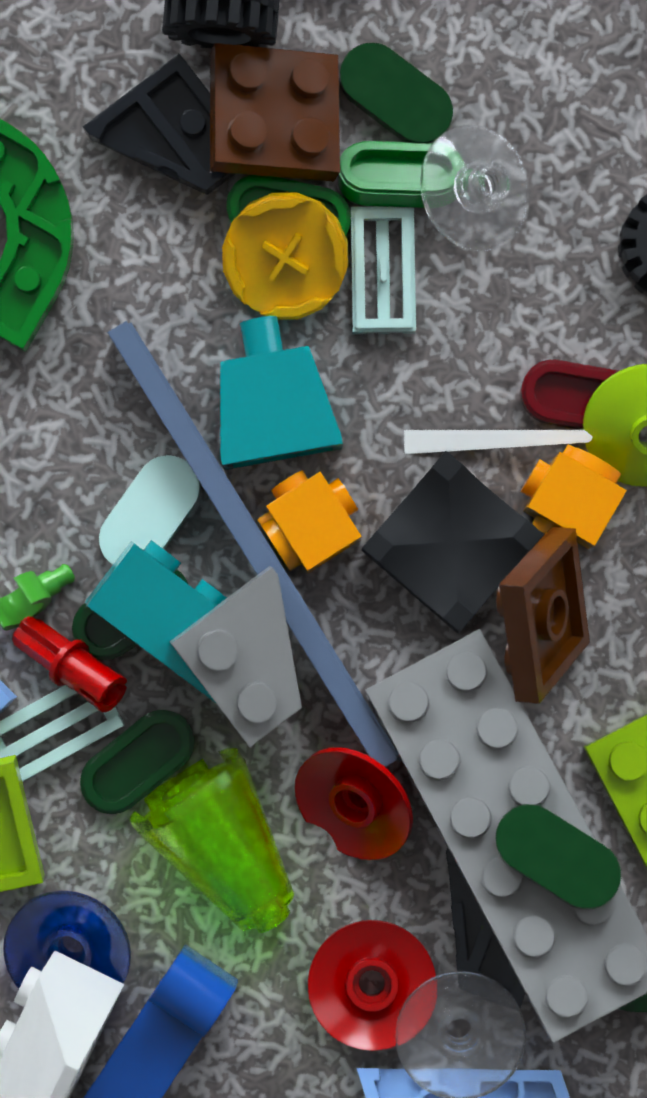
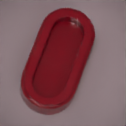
M556 359L539 362L527 372L522 381L520 397L523 407L532 418L539 422L583 430L584 413L591 396L607 378L618 372V370Z

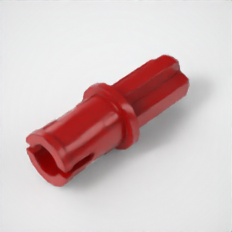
M32 616L25 617L20 622L19 628L13 633L12 641L14 646L49 671V679L57 686H68L83 696L100 712L112 710L123 698L127 689L125 686L127 679L94 658L89 653V646L82 640L69 641L45 622Z

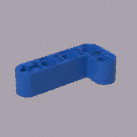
M185 944L83 1098H162L201 1038L205 1037L221 1014L237 987L238 979Z

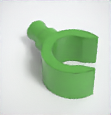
M62 564L54 571L47 570L38 576L34 571H29L14 577L13 579L19 588L0 598V626L5 631L19 627L20 622L25 617H35L50 604L51 597L60 593L62 587L75 581L70 567L67 564Z

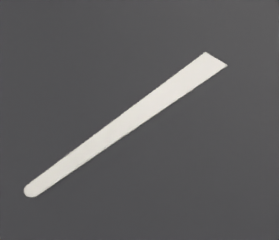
M404 430L405 454L445 452L446 450L464 451L588 443L592 440L593 436L585 430Z

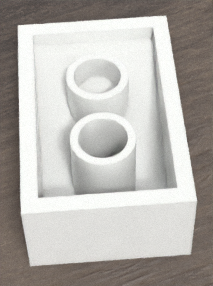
M57 951L53 952L42 971L30 967L14 999V1003L24 1007L17 1024L6 1020L0 1030V1098H70L124 984Z

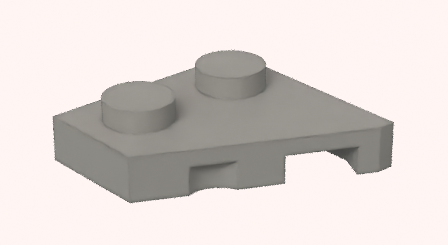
M271 566L267 567L170 641L249 747L253 746L302 708L279 577Z

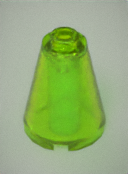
M226 748L218 751L225 762L209 769L205 761L201 759L155 789L144 799L150 811L145 816L133 811L130 816V822L143 839L237 927L243 931L256 928L258 933H264L278 926L289 916L290 910L287 906L293 900L294 892L246 760L237 748Z

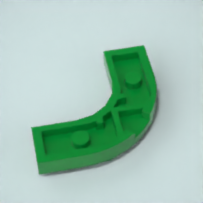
M0 119V205L6 215L7 242L0 260V338L26 352L65 283L73 254V218L65 189L45 154L25 134Z

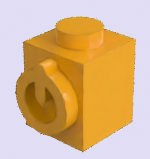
M568 444L563 453L559 452L554 457L550 465L541 459L538 460L521 489V493L530 497L523 512L535 518L532 524L544 535L551 527L576 528L577 542L590 549L596 545L627 490L617 485L621 477V473L617 469L593 454Z
M301 470L271 489L276 500L266 505L268 512L257 519L289 571L302 564L306 572L310 573L359 542L362 538L349 517L358 511L352 497L339 478L328 484L321 471L308 479L304 471Z

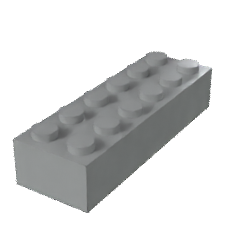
M478 629L365 689L376 714L398 752L402 763L552 1044L646 994L647 933L621 885H619L614 897L604 906L592 910L578 909L570 906L509 867L498 853L496 830L500 820L511 809L525 804L544 807L593 839L595 838L520 702L515 701L514 690L482 631Z

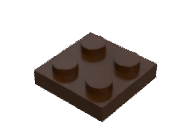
M215 43L210 52V171L334 182L340 173L338 55Z
M551 527L499 584L496 606L498 614L504 618L507 638L504 661L507 673L512 675L516 702L540 704L590 643L576 528Z

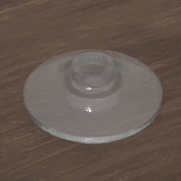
M462 125L443 133L427 151L421 169V195L431 222L442 236L460 248L483 252L507 244L519 233L525 223L530 207V182L523 160L514 146L504 136L485 126ZM484 178H486L489 183L490 192L487 190L485 186Z
M448 972L422 983L405 1001L396 1024L397 1052L404 1069L421 1088L442 1098H479L497 1090L509 1080L518 1068L526 1044L524 1019L513 996L495 980L473 972ZM457 1019L466 1020L471 1025L470 1032L461 1038H455L447 1032L449 1024Z

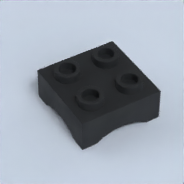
M446 450L402 503L366 542L361 551L451 629L459 633L496 591L501 581L516 567L544 534L495 495Z

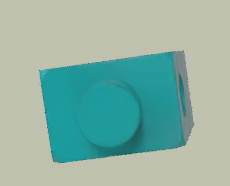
M277 316L258 317L241 322L240 327L246 357L220 362V456L224 470L341 450L343 448L341 432L309 346L283 350Z

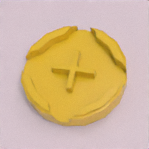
M297 192L270 193L250 202L231 222L222 245L223 273L233 294L243 304H247L253 310L260 312L259 314L263 316H277L278 320L301 319L322 310L339 291L348 268V240L338 218L320 201Z

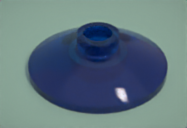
M53 891L31 899L14 915L8 925L4 938L5 964L11 979L18 989L30 967L42 971L54 951L123 984L128 976L131 965L130 942L120 920L103 903L79 892ZM69 936L76 939L83 946V950L79 952L69 951L63 944V937Z

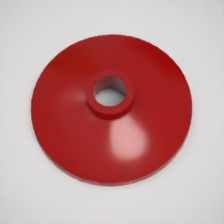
M326 748L312 754L298 770L295 779V797L299 810L307 823L314 824L327 831L334 840L339 852L364 860L384 859L399 851L408 840L413 826V813L409 798L396 777L375 759L348 748Z
M382 920L353 922L332 933L317 950L308 975L310 1004L321 1026L339 1042L361 1050L376 1051L389 1049L413 1037L429 1018L437 992L435 968L423 944L403 927ZM367 971H377L383 976L384 986L380 992L367 994L360 988L359 980Z

